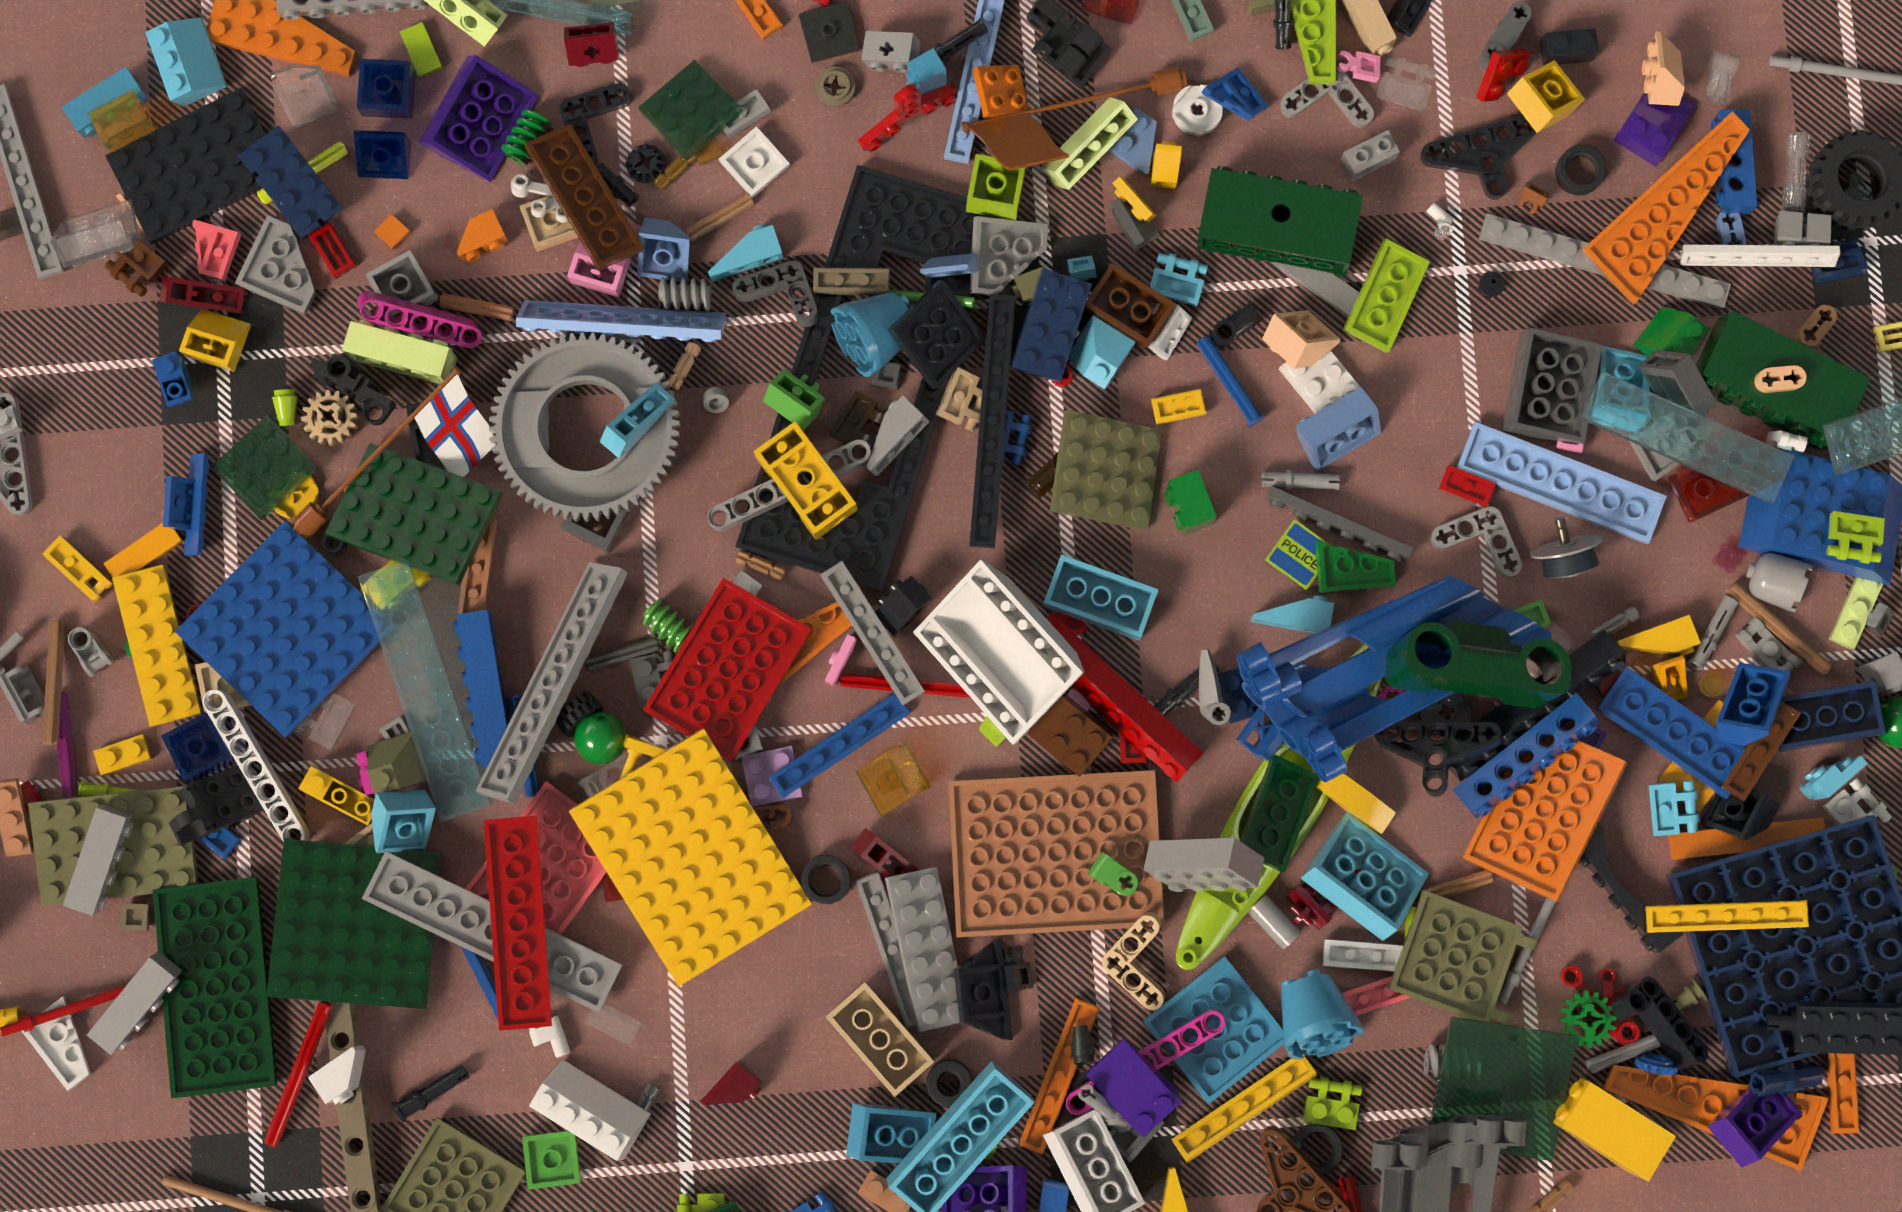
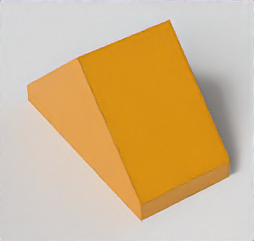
M1683 656L1660 662L1650 667L1657 688L1676 701L1688 697L1685 658Z

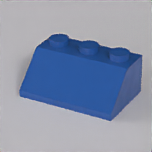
M1739 662L1716 721L1719 741L1746 746L1769 735L1791 676V671Z

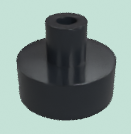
M1495 271L1486 272L1478 281V290L1486 298L1497 297L1505 286L1504 278Z

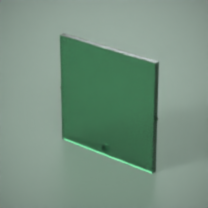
M1451 1016L1440 1073L1436 1079L1438 1083L1429 1125L1447 1122L1455 1116L1471 1113L1521 1118L1527 1121L1525 1148L1523 1146H1507V1149L1500 1148V1154L1553 1161L1559 1127L1553 1121L1556 1118L1557 1109L1567 1100L1566 1092L1578 1037L1564 1033Z

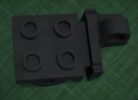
M1038 0L1026 18L1031 25L1045 33L1031 49V52L1036 56L1043 50L1045 53L1041 58L1077 88L1081 89L1112 49L1103 42L1102 36L1095 29L1086 24L1082 25L1077 21L1076 16L1071 20L1067 19L1071 13L1070 11H1065L1053 0Z
M334 355L326 363L313 358L309 365L315 372L313 376L319 379L321 383L330 388L336 385L335 388L341 391L343 395L355 400L363 408V416L371 425H382L394 411L396 404L391 399L378 393L380 389L371 384L372 381L369 378L361 375L358 369L346 357ZM374 407L382 409V416L377 420H372L369 417V412Z
M236 765L194 784L192 782L186 784L181 789V792L190 809L175 816L169 822V825L179 845L182 846L201 837H207L212 832L214 834L220 829L234 827L246 821L249 817L261 813L264 808L241 769Z

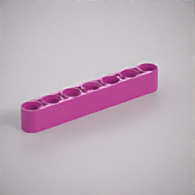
M1216 1008L1208 1009L1138 1052L1141 1055L1150 1056L1153 1060V1066L1158 1070L1220 1033L1225 1026V1016L1221 1010ZM1209 1015H1217L1221 1020L1220 1026L1217 1028L1209 1027L1206 1023V1018ZM1188 1028H1193L1197 1031L1198 1038L1195 1041H1188L1184 1038L1183 1032ZM1166 1041L1172 1042L1175 1045L1176 1051L1171 1055H1166L1161 1050V1044ZM1091 1080L1077 1087L1068 1095L1066 1106L1070 1113L1081 1115L1092 1109L1087 1103L1083 1108H1076L1072 1104V1097L1078 1095L1079 1091L1086 1094L1081 1089L1082 1086L1088 1084L1094 1088Z

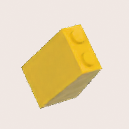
M1581 1078L1571 1086L1569 1097L1557 1109L1556 1118L1553 1121L1555 1125L1626 1172L1648 1182L1676 1137L1593 1083Z

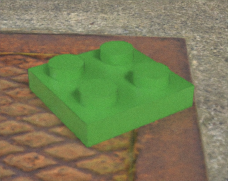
M561 1131L522 1137L528 1190L581 1183L576 1135L570 1131Z

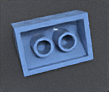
M1362 387L1347 392L1338 401L1325 405L1321 411L1311 417H1305L1296 425L1298 439L1316 472L1381 434L1378 408Z

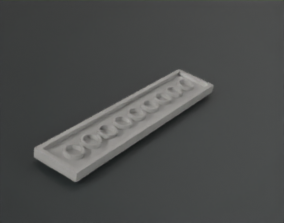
M593 562L588 563L476 789L478 793L515 804L552 727L555 725L560 710L566 702L574 682L578 678L579 672L590 653V649L600 633L608 613L612 609L619 590L624 584L628 572L622 568Z
M385 851L362 899L494 962L489 900ZM545 927L550 989L600 1012L623 964Z

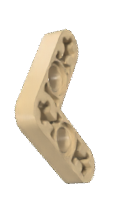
M1150 912L1141 915L1109 949L1102 959V965L1104 970L1148 1010H1157L1165 1001V991L1133 961L1161 929L1160 918ZM1153 921L1152 928L1154 930L1150 928L1142 936L1139 932L1145 926V922ZM1127 937H1134L1138 941L1139 945L1136 950H1130L1125 946V939ZM1115 957H1118L1120 959L1118 964L1121 967H1119L1117 964L1111 966V958L1114 959ZM1126 965L1130 968L1121 976L1119 973L1122 971V968L1124 969ZM1136 973L1139 975L1141 983L1137 986L1129 984L1127 975ZM1147 983L1148 986H1147V988L1142 992V994H1141L1140 992H1138L1139 990L1142 989V987L1144 986V984ZM1146 991L1150 994L1157 993V1001L1153 1000L1150 1002L1148 1000L1150 995Z

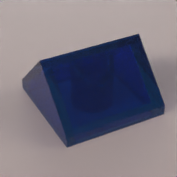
M354 130L358 177L409 178L411 141L405 132Z

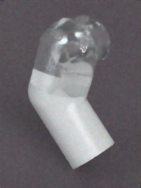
M1434 202L1426 212L1437 221L1438 228L1434 231L1435 236L1440 240H1445L1453 231L1451 217Z

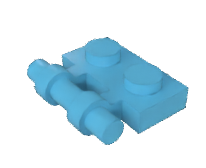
M1159 253L1157 263L1165 264L1166 268L1165 270L1155 268L1150 287L1170 300L1197 306L1204 280L1194 277L1196 273L1206 275L1208 265L1198 263L1199 260L1192 258L1191 261L1176 257L1177 254L1169 253V255ZM1173 267L1188 270L1187 276L1172 272Z
M1684 780V790L1677 792L1675 781L1648 783L1653 836L1680 834L1679 824L1686 823L1688 833L1698 832L1697 822H1700L1699 813H1696L1695 799L1698 798L1697 790H1694V780ZM1685 800L1686 813L1678 814L1677 801Z

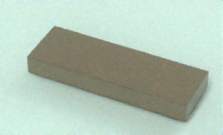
M814 267L813 294L881 295L890 292V268Z

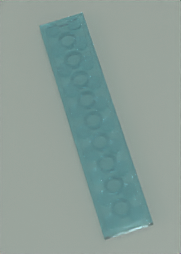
M408 560L358 576L441 822L491 806L490 798L476 791L482 775L412 568L408 565Z

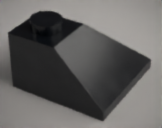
M1755 788L1751 790L1744 802L1732 794L1727 799H1724L1716 793L1701 823L1746 841L1769 828L1780 804L1768 793Z

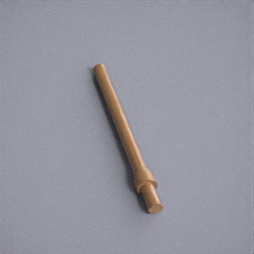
M165 1175L162 1181V1185L247 1212H283L169 1175Z

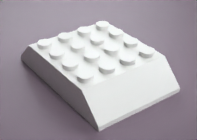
M980 560L913 632L1012 745H1015L1084 673L1078 654L1010 578L984 560Z

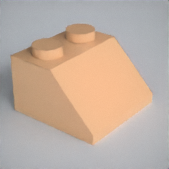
M1308 310L1274 314L1262 338L1273 352L1278 353L1286 360L1287 365L1295 369L1313 366L1339 344L1341 340Z

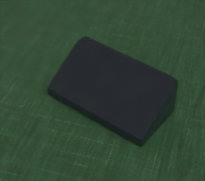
M1396 0L1387 15L1391 27L1411 37L1432 0Z

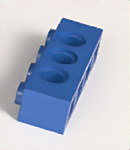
M1750 109L1719 110L1714 119L1711 120V130L1732 111L1750 130L1731 157L1737 162L1738 166H1733L1728 162L1716 180L1719 191L1716 193V205L1720 206L1721 213L1751 214L1757 207ZM1730 182L1736 183L1739 186V190L1731 188Z

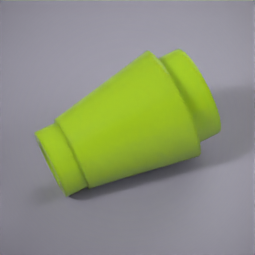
M295 389L274 390L272 400L279 426L295 425L294 420L298 398L295 395Z

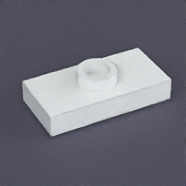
M1176 304L1149 345V348L1161 359L1168 360L1191 322L1192 317Z

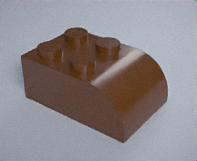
M1111 263L1086 301L1083 312L1089 316L1093 314L1134 339L1136 345L1148 348L1176 303Z
M1065 693L1027 732L1039 745L1079 777L1113 738V732Z

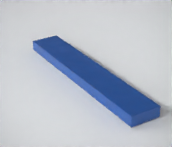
M893 693L768 778L781 798L784 799L909 715L911 711L906 704L902 706L896 694Z

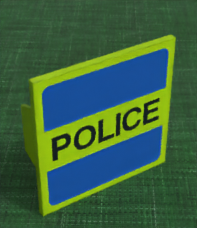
M1294 519L1265 561L1307 590L1318 575L1315 541L1329 543Z

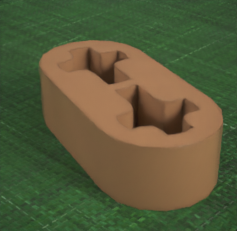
M1830 305L1819 306L1798 329L1795 336L1796 342L1808 348L1818 344L1836 322V310ZM1826 312L1828 314L1827 320L1819 325L1817 322L1821 318L1820 314ZM1813 328L1815 330L1811 336L1813 340L1805 341L1806 335L1804 333L1809 332Z

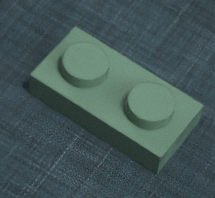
M1171 0L1190 42L1214 32V28L1201 0Z

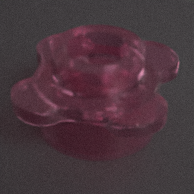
M1724 543L1720 546V551L1713 557L1712 561L1714 565L1731 574L1735 572L1737 563L1743 560V554L1732 549L1730 544ZM1726 556L1730 557L1729 561L1726 560Z

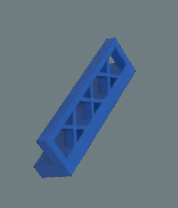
M1258 707L1236 740L1255 757L1269 761L1271 755H1275L1284 741L1278 735L1276 726L1272 721L1264 724L1263 715L1265 712ZM1258 730L1259 739L1253 746L1246 739L1252 731Z

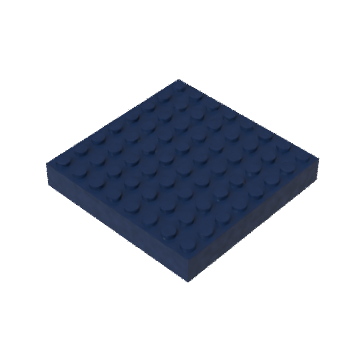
M1875 815L1854 819L1666 875L1676 905L1807 900L1809 927L1684 931L1702 988L1708 999L1709 1010L1731 1076L1737 1078L1820 1054L1794 1053L1793 1033L1791 1031H1767L1766 1029L1767 1014L1791 1015V1012L1796 1011L1797 1001L1902 1003V896ZM1876 875H1879L1880 879L1886 882L1887 885L1880 883Z

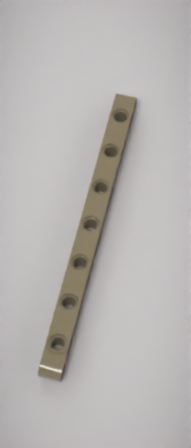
M329 1002L333 1005L326 1024L330 1061L351 1047L360 1046L355 1004ZM341 1033H346L349 1036V1044L346 1047L339 1045L338 1037ZM362 1067L355 1098L336 1105L351 1212H382L365 1077ZM355 1138H359L363 1142V1149L360 1152L355 1151L352 1147V1142ZM362 1190L370 1194V1202L367 1205L362 1204L359 1200V1194Z

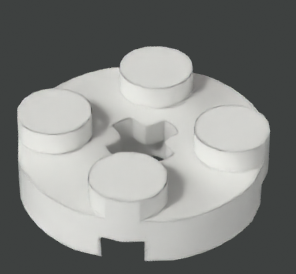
M1191 85L1183 88L1177 94L1173 103L1172 117L1176 125L1183 132L1195 137H1201L1212 132L1222 118V106L1202 94V90L1206 85ZM1193 105L1195 107L1203 106L1202 113L1204 114L1194 115L1191 107Z

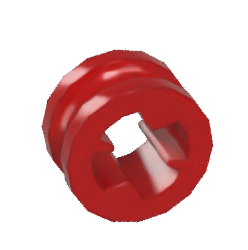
M1067 364L1065 375L1068 378H1062L1059 383L1051 381L1057 387H1066L1072 381V369Z

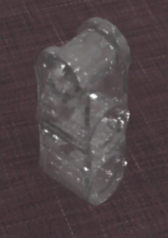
M629 753L624 754L599 771L588 775L577 784L579 787H583L588 797H591L614 783L610 778V773L614 768H619L621 772L623 771ZM642 754L644 758L643 764L651 760L649 755Z

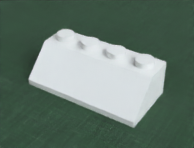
M562 1060L544 1080L529 1105L616 1161L625 1159L651 1115L648 1111L565 1060Z

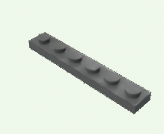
M1273 486L1270 487L1265 499L1270 501V506L1279 510L1284 508L1293 511L1292 515L1306 521L1309 518L1316 521V526L1321 529L1330 531L1332 528L1340 532L1339 535L1349 541L1357 539L1363 542V546L1369 550L1376 552L1378 549L1387 553L1386 556L1394 561H1406L1413 550L1410 546Z

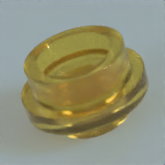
M1707 672L1699 680V689L1707 697H1717L1725 689V680L1717 672Z

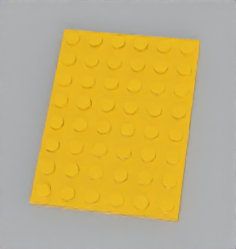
M704 728L569 809V813L678 987L812 905Z

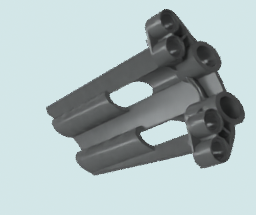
M1463 1114L1455 1116L1447 1122L1429 1126L1402 1128L1397 1130L1392 1138L1373 1141L1371 1169H1382L1379 1212H1449L1451 1196L1462 1183H1468L1472 1187V1212H1492L1500 1148L1507 1149V1146H1523L1525 1148L1527 1121L1521 1118L1501 1115Z

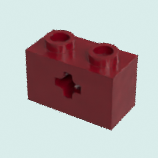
M614 22L564 28V43L569 66L585 67L592 63L609 64L619 60V47Z

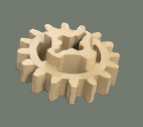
M326 390L325 396L317 392V400L314 401L309 398L308 402L311 406L309 408L303 407L302 409L307 413V416L301 417V420L308 423L304 430L311 432L309 436L311 439L315 440L318 438V443L324 445L326 440L330 446H334L335 440L343 444V436L352 437V434L349 432L350 428L357 429L358 427L353 423V420L359 419V416L356 413H352L356 406L349 404L351 399L348 396L342 398V393L336 391L334 396L330 390ZM333 402L332 405L323 406L325 403ZM317 412V421L314 423V415ZM323 412L333 416L337 424L330 422ZM346 413V421L343 424V415ZM330 430H338L335 433L327 434Z

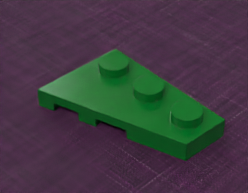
M1315 541L1319 593L1396 586L1394 560Z

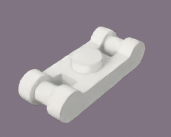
M1769 431L1765 441V446L1774 448L1776 446V448L1792 451L1794 448L1796 451L1804 452L1807 445V437L1793 435L1785 431Z

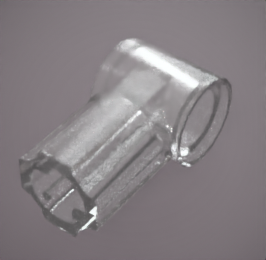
M1716 50L1713 51L1708 66L1710 76L1705 99L1709 102L1719 104L1728 101L1732 79L1736 75L1740 56Z

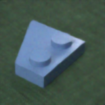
M1136 108L1133 114L1138 120L1108 151L1147 177L1150 170L1157 121Z

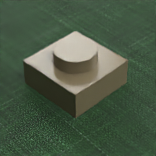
M122 904L120 930L149 931L151 905Z

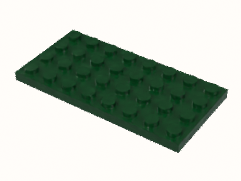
M252 877L154 889L153 902L158 951L182 970L177 977L180 981L170 993L166 991L162 995L164 1000L163 1014L171 1099L278 1086L270 997H266L268 975L259 878Z

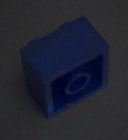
M360 59L356 108L362 117L413 118L416 70L411 61Z
M207 712L161 735L184 782L193 783L235 761Z

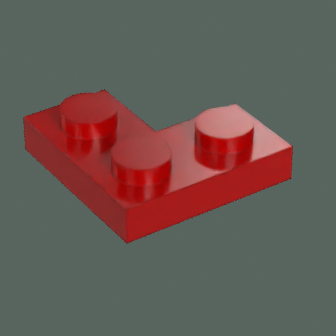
M1525 48L1492 52L1476 98L1482 102L1499 100L1504 92L1507 77L1523 75L1528 67L1531 52Z

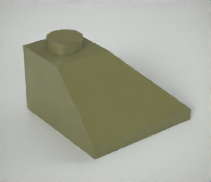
M417 730L367 746V772L375 796L379 792H394L432 780Z

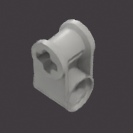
M77 627L69 633L68 643L78 657L81 666L91 678L101 668L114 664L112 656L92 630ZM82 633H86L88 641L84 646L78 644V637Z

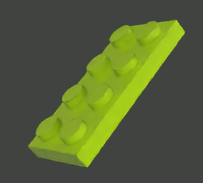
M1384 239L1343 331L1385 353L1390 352L1430 261L1388 239Z

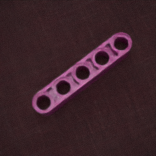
M373 291L363 292L357 299L361 316L368 321L465 348L476 347L481 342V332L476 322L470 318ZM369 302L376 303L375 308L372 310H366L364 307ZM392 310H401V313L398 316H389V313ZM416 317H426L422 323H414ZM442 323L450 324L446 330L438 329ZM466 330H474V333L471 336H463V333Z

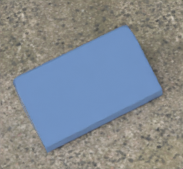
M973 253L930 258L920 269V273L931 278L976 273L977 255Z

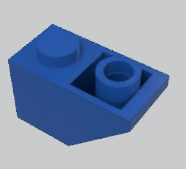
M175 351L152 359L167 407L170 408L193 400L192 381L184 357Z

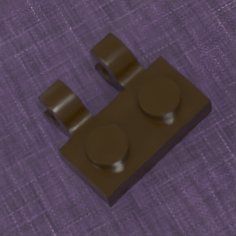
M855 391L830 432V436L844 444L855 440H863L868 443L872 451L876 439L862 431L869 420L878 427H881L884 415L876 411L878 403Z

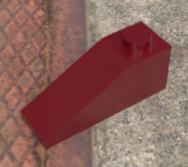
M163 276L159 302L242 313L245 288Z
M867 828L861 832L850 846L852 851L885 877L919 870Z

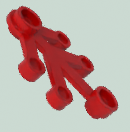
M1566 966L1561 970L1560 980L1565 986L1574 987L1581 995L1582 991L1586 990L1591 997L1594 991L1582 981V972L1578 967ZM1605 968L1599 971L1598 979L1602 983V998H1608L1605 1005L1612 1006L1615 973L1613 970ZM1569 971L1574 974L1572 981L1566 979V973ZM1605 971L1611 975L1609 981H1605L1602 977ZM1625 987L1620 988V989L1617 991V995H1618ZM1594 1004V1009L1599 1014H1603L1601 1009ZM1575 1007L1573 1009L1575 1013L1579 1010V1008ZM1611 1011L1610 1015L1615 1016L1613 1011ZM1587 1015L1586 1017H1582V1018H1580V1019H1598V1018H1595V1017H1592V1016H1588V1015ZM1632 1017L1626 1020L1617 1018L1611 1021V1024L1616 1029L1608 1030L1607 1033L1610 1037H1615L1620 1044L1627 1045L1640 1038V1027L1632 1020ZM1602 1027L1596 1028L1595 1033L1597 1034ZM1625 1027H1628L1631 1031L1628 1037L1622 1034V1030Z

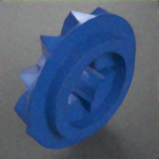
M1642 1054V1056L1636 1057L1635 1065L1640 1070L1653 1074L1670 1076L1678 1071V1065L1672 1059L1664 1056Z

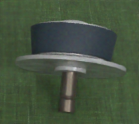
M1559 517L1554 519L1559 540L1541 545L1530 552L1531 558L1542 559L1544 577H1574L1599 565L1600 562L1594 547L1602 542V537L1599 535L1569 537L1565 517Z

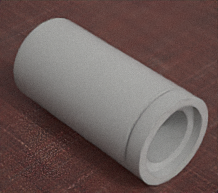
M1266 894L1248 912L1283 950L1302 933Z

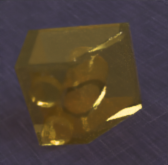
M907 742L886 751L856 771L880 816L889 813L931 788Z

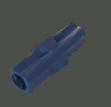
M1791 1062L1779 1065L1771 1070L1753 1073L1749 1086L1751 1091L1755 1092L1758 1096L1779 1093L1782 1096L1797 1092L1803 1088L1822 1084L1825 1074L1822 1067L1818 1066L1815 1062L1794 1065Z

